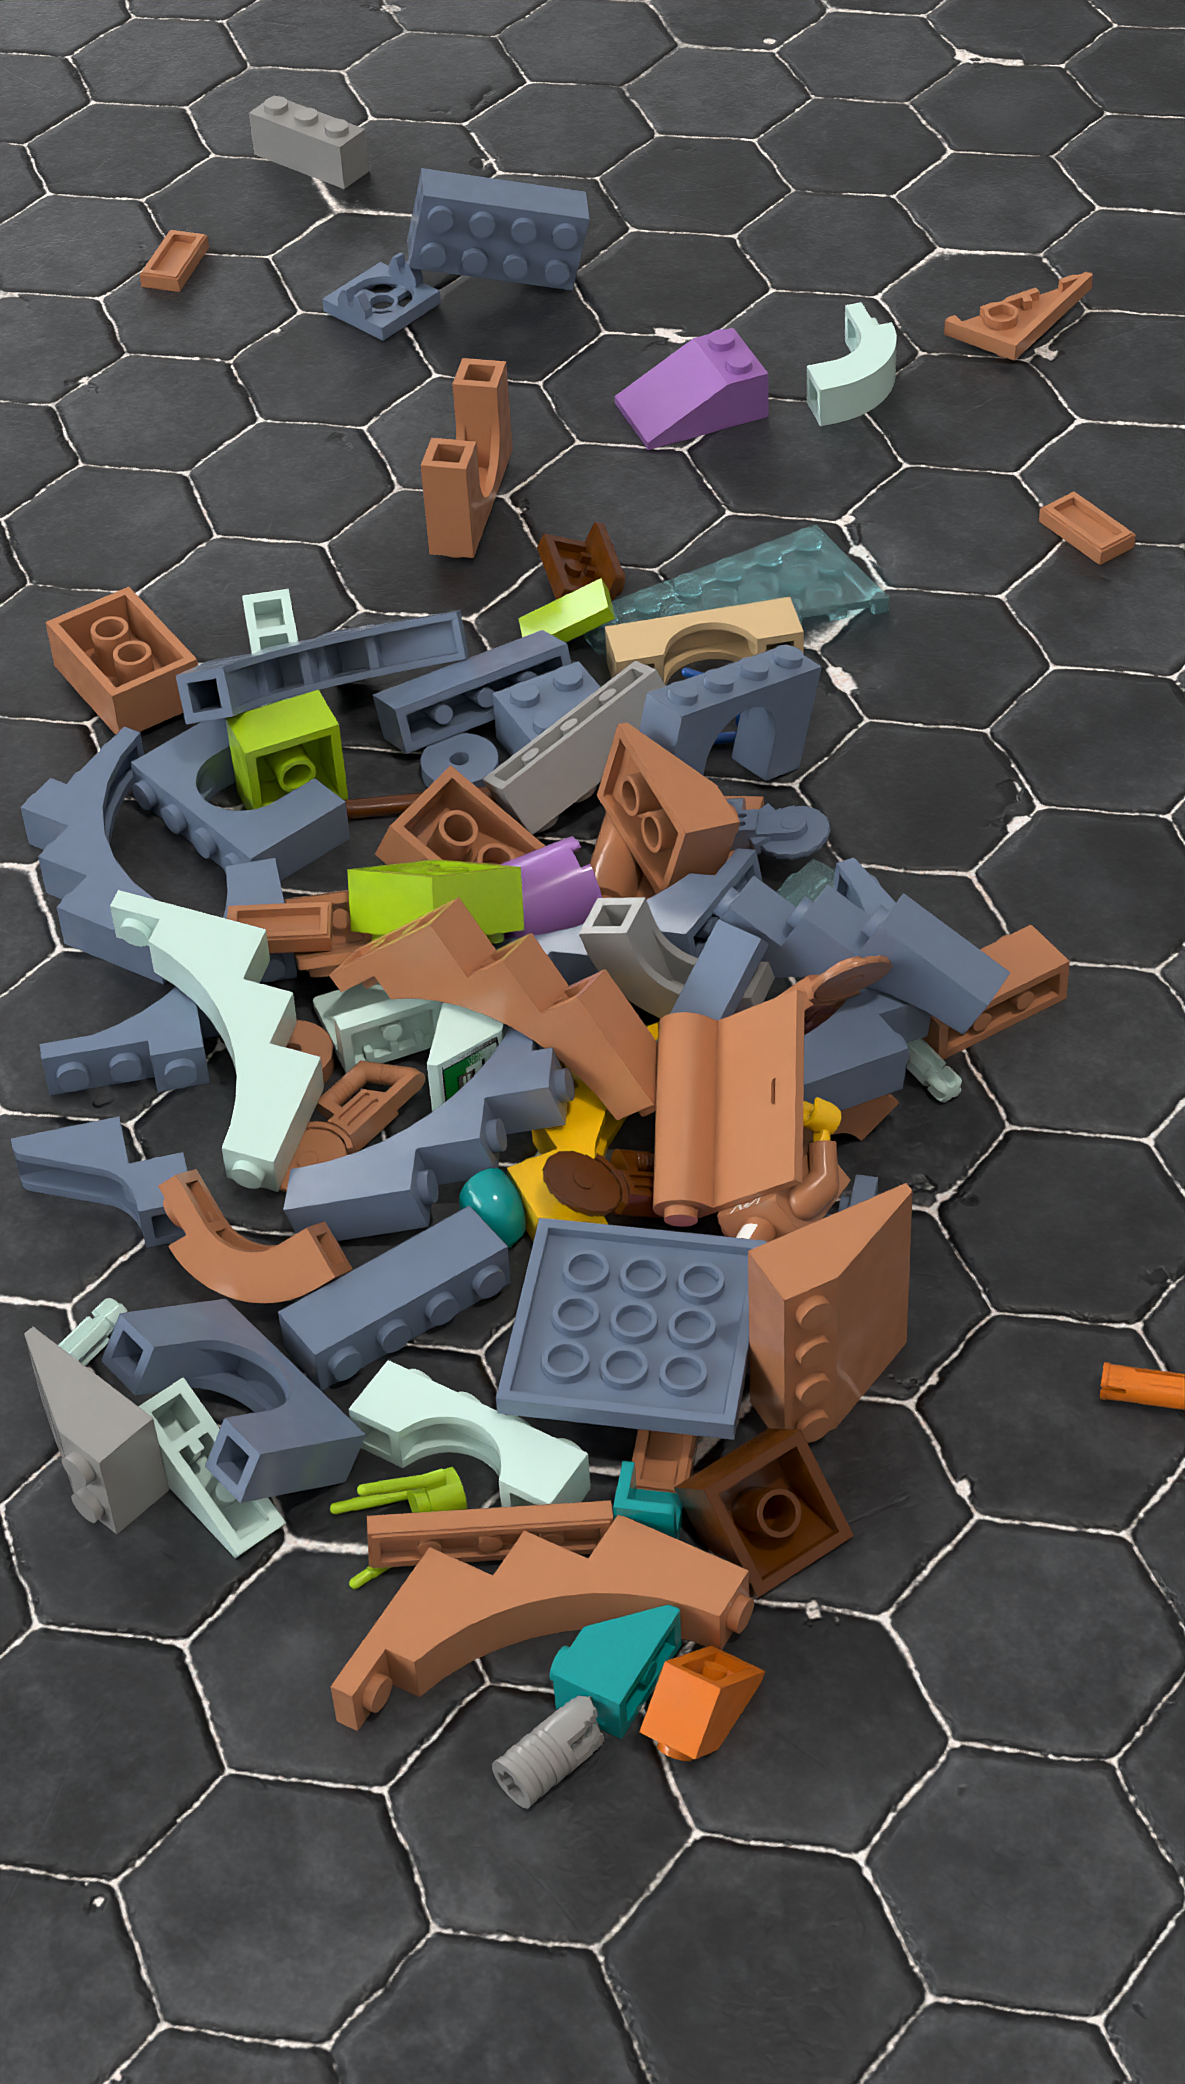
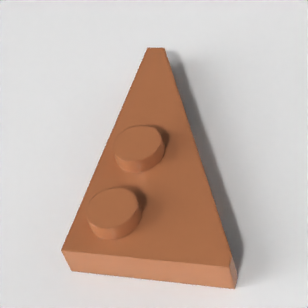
M1084 272L1079 275H1070L1059 279L1058 289L1041 295L1040 291L1035 287L1006 297L1003 301L988 303L980 306L979 316L965 321H961L956 315L950 316L945 320L944 335L1015 361L1092 289L1093 274Z

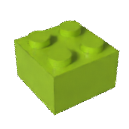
M319 690L225 718L237 793L247 810L267 806L314 778L341 799H348L339 724Z

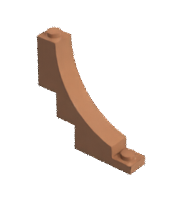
M459 897L358 948L329 975L341 992L362 983L365 989H368L379 982L390 999L434 1000L462 1006L485 1014L514 1028L545 1049L553 1047L557 1058L583 1080L599 1097L616 1120L636 1112L641 1117H644L656 1111L658 1043L607 970L604 969L569 986L532 933L496 950Z
M617 1515L589 1558L524 1530L494 1575L429 1547L331 1685L336 1720L347 1727L359 1731L371 1712L377 1713L383 1708L391 1693L392 1685L420 1697L448 1675L500 1648L539 1636L582 1630L584 1626L665 1605H672L680 1609L681 1639L706 1647L714 1646L722 1650L733 1631L740 1634L751 1618L754 1599L749 1597V1570L620 1515Z

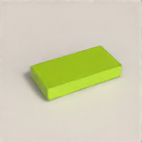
M602 578L518 619L522 637L544 630L566 643L614 620L615 615L609 590Z

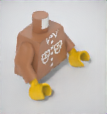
M819 1097L815 1098L814 1104L803 1101V1128L813 1131V1140L803 1143V1183L719 1211L717 1218L725 1237L770 1242L823 1219L850 1182L849 1177L838 1164L837 1144L835 1141L830 1140V1135L837 1130L842 1118L841 1111L837 1106Z

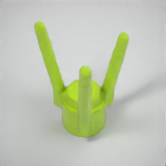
M453 1467L423 1475L361 1484L357 1487L359 1497L335 1502L330 1506L331 1513L341 1514L408 1500L412 1513L467 1510V1501L463 1485L456 1470ZM368 1566L365 1570L351 1578L349 1585L352 1589H358L391 1567L369 1568Z

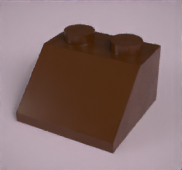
M769 1428L674 1487L700 1541L714 1556L749 1570V1593L752 1597L759 1598L854 1536L801 1429Z

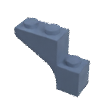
M119 1116L11 1138L21 1184L26 1190L117 1207L128 1213L137 1222L143 1233L146 1248L173 1243L186 1235L184 1230L176 1226L166 1214L163 1206L164 1196L158 1185L174 1175L187 1172L184 1153L181 1152L129 1163Z

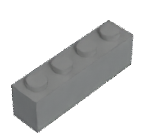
M634 661L482 779L500 808L532 835L549 829L557 822L560 813L573 803L586 800L596 791V785L601 782L617 725L627 722L637 730H640L646 693L665 687V683L656 669Z

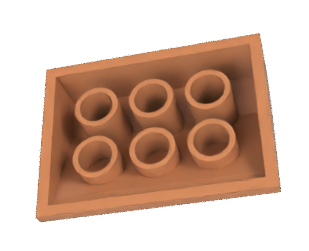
M907 1183L748 1251L750 1403L768 1428L801 1429L807 1443L819 1440L828 1431L835 1429L907 1343L913 1192Z

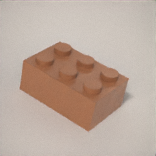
M126 587L46 622L54 666L115 735L124 726L142 732L147 728L183 713L176 675L198 666L197 659L130 587Z

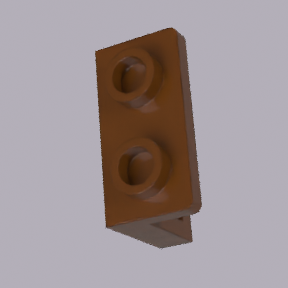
M594 522L585 542L543 533L537 550L556 600L602 578L609 590L612 603L615 597L622 593L625 585V572L620 565L614 544L611 542L604 523Z

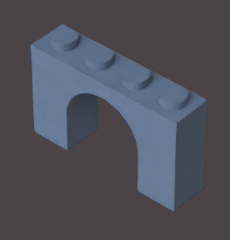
M786 644L751 657H745L740 661L723 667L708 670L697 676L673 682L668 686L646 693L639 731L704 775L706 761L716 738L724 727L740 714L731 758L763 780H770L800 767L822 666L804 656L800 649Z
M225 718L200 722L131 762L135 784L132 785V791L139 805L145 810L151 809L164 820L167 827L174 834L180 833L194 845L202 857L211 858L224 869L225 873V866L275 858L279 879L282 881L350 839L346 802L315 778L277 801L253 810H226L208 803L218 792L235 783Z
M227 1299L120 1313L101 1360L134 1395L163 1391L184 1377L191 1388L207 1389L227 1395L255 1412L224 1418L205 1464V1467L240 1503L346 1482L366 1436L348 1416Z

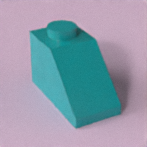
M665 1605L584 1626L571 1647L563 1646L552 1663L549 1677L554 1684L556 1709L558 1710L560 1707H563L565 1703L576 1698L578 1695L591 1696L593 1706L598 1714L596 1723H598L599 1729L622 1739L656 1686L665 1661L673 1659L682 1645L680 1609L672 1605Z

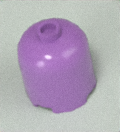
M573 836L501 864L521 867L524 930L505 932L504 939L521 938L530 933L533 935L546 934L582 925L585 923L596 900L602 898L591 865L588 864L580 867L574 855V852L580 851L581 846Z

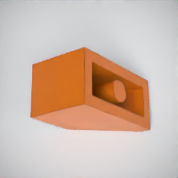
M708 1646L665 1661L640 1733L658 1741L657 1749L677 1760L692 1761L712 1753L722 1745L762 1683L766 1671L714 1646Z

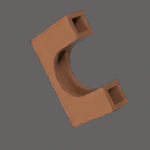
M462 358L452 384L456 440L431 438L421 463L429 554L452 558H474L513 451L506 361Z

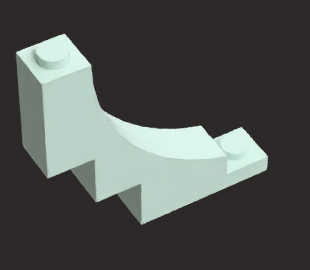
M118 890L110 905L116 937L124 939L134 946L142 947L147 945L150 947L154 972L178 987L199 1006L223 1038L233 1060L237 1074L236 1100L231 1124L222 1145L226 1177L247 1188L257 1189L262 1187L278 1192L322 1094L324 1081L321 1057L286 1048L297 1024L293 992L260 984L270 962L266 929Z

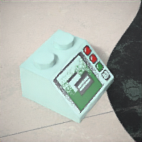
M443 1002L427 1062L432 1112L455 1095L474 1077L492 1056L510 1026L485 1014Z

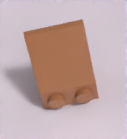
M625 722L617 725L597 797L654 891L658 894L690 873L715 876L718 870L726 863L734 838L739 830L740 821L736 809L727 802L715 783L629 723Z
M450 765L389 826L375 855L387 865L433 859L501 865L543 848L545 845Z

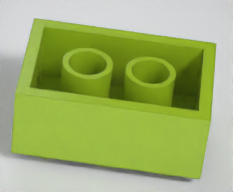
M433 859L347 869L351 931L372 934V941L458 897L491 943L503 942L505 932L524 930L521 867Z

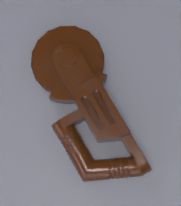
M615 1149L610 1163L598 1153L593 1159L587 1154L584 1155L571 1150L570 1152L558 1151L546 1160L542 1171L543 1181L546 1183L549 1192L562 1205L565 1204L577 1213L580 1212L591 1217L606 1216L610 1213L664 1218L653 1211L655 1152Z

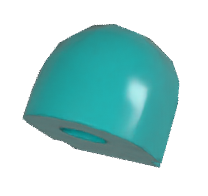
M489 1168L471 1177L463 1186L459 1195V1210L470 1206L508 1248L515 1245L526 1230V1217L521 1196L505 1172L499 1168Z

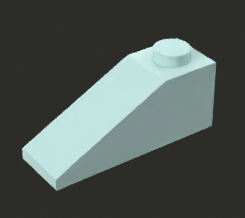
M184 1377L138 1406L154 1419L169 1488L235 1559L286 1524L269 1498L240 1503L205 1467L220 1429Z

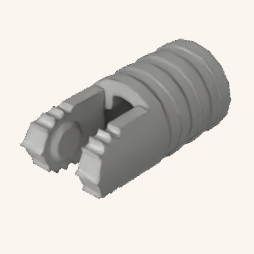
M578 1695L576 1698L565 1703L563 1707L556 1710L546 1720L536 1726L532 1732L525 1735L516 1745H513L503 1756H500L492 1763V1771L499 1785L522 1808H530L540 1797L548 1793L553 1786L561 1782L566 1775L573 1772L595 1750H598L603 1745L602 1743L605 1740L603 1733L600 1732L598 1723H596L598 1714L593 1706L591 1696Z

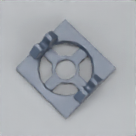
M400 252L392 258L389 265L379 262L324 297L322 301L324 312L384 341L439 305L441 298L439 290L423 283V274L420 269L409 268V260L406 262L404 254ZM379 284H386L394 288L388 293L381 292L375 294L369 291ZM408 295L412 297V300L405 307L399 306V301ZM379 302H389L393 304L390 307L384 309H376L372 307L374 304Z

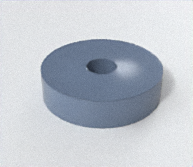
M458 733L430 744L421 755L423 782L428 788L451 765L476 787H485L486 785L482 779L499 766L497 749L486 738L469 733Z

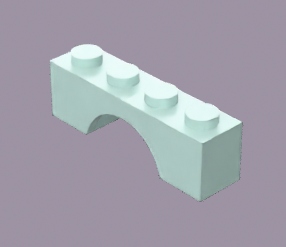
M388 1360L349 1408L350 1419L366 1434L361 1448L401 1468L425 1456L446 1452L462 1453L482 1460L499 1476L501 1507L582 1502L591 1489L588 1453L582 1451L574 1442L565 1438H554L531 1427L529 1423L516 1415L499 1414L496 1410L481 1404L473 1395L462 1391L456 1392L438 1384L420 1370H408Z

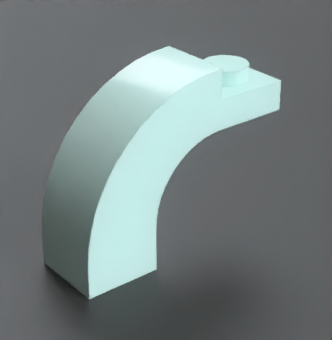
M862 302L845 305V343L851 353L837 360L807 366V404L820 426L847 421L869 412L883 402L894 386L896 378L895 328L892 322L879 325L876 318L869 316Z

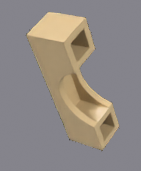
M790 597L605 626L606 658L611 678L634 661L656 669L665 685H667L668 680L677 670L696 661L722 659L737 662L745 657H751L786 644L800 649L804 654V631Z

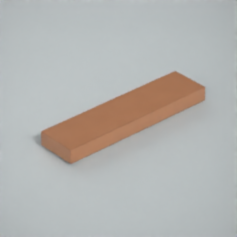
M611 1500L367 1516L369 1568L415 1566L429 1547L462 1562L504 1560L524 1530L576 1554H592L613 1523Z

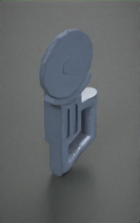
M745 798L727 800L736 809L740 821L739 830L730 851H736L737 848L756 850L758 855L762 850L766 855L776 857V859L793 860L803 856L807 857L816 850L819 851L825 842L828 841L829 834L831 833L828 818L820 810L809 808V806L795 807L793 805L775 810L768 803L759 810H746Z

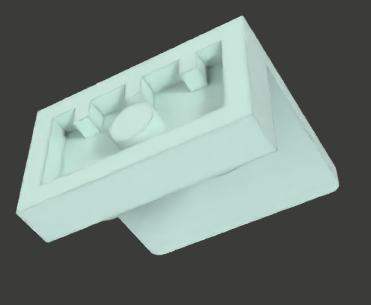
M379 982L368 989H365L362 983L343 992L336 990L313 998L314 1010L324 1030L331 1037L333 1048L345 1073L352 1069L360 1060L385 1063L431 1048L442 1008V1002L390 999Z

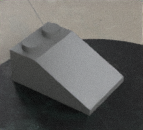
M32 1327L24 1335L43 1407L61 1455L63 1467L66 1470L74 1493L71 1496L72 1502L85 1519L92 1523L99 1520L114 1533L118 1534L169 1491L154 1419L52 1340Z

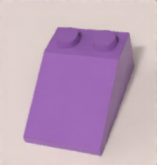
M734 328L715 330L710 334L693 338L615 396V404L647 450L769 417L768 372Z

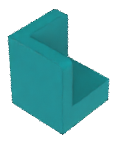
M623 1461L613 1505L614 1520L617 1515L625 1516L679 1540L685 1509L677 1493L637 1489L635 1462Z

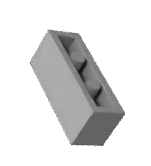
M275 95L266 99L264 103L249 112L254 155L342 189L347 188L369 172L364 128Z

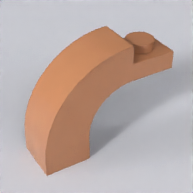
M197 1169L176 1174L158 1185L164 1196L163 1206L166 1214L186 1234L168 1247L180 1264L195 1279L221 1295L250 1303H278L318 1290L353 1270L325 1221L303 1229L279 1245L258 1244L244 1238L230 1226Z

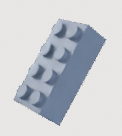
M421 168L407 238L409 268L573 291L590 220L586 192Z

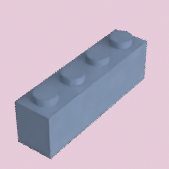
M541 630L373 694L384 739L407 754L494 720L493 693L551 672L562 666L572 664L567 643Z
M468 1206L279 1311L278 1315L284 1348L321 1391L338 1381L349 1379L359 1369L387 1353L400 1350L408 1341L435 1326L447 1323L459 1312L482 1299L496 1295L503 1287L510 1284L508 1246Z

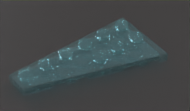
M815 524L612 601L615 619L582 636L598 655L606 654L605 626L784 597L791 598L800 624L803 621V617L827 614L830 621L847 618V611L870 608L872 614L889 612V597Z

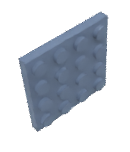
M539 1218L496 1396L497 1413L734 1440L749 1361L748 1251L767 1243V1241Z

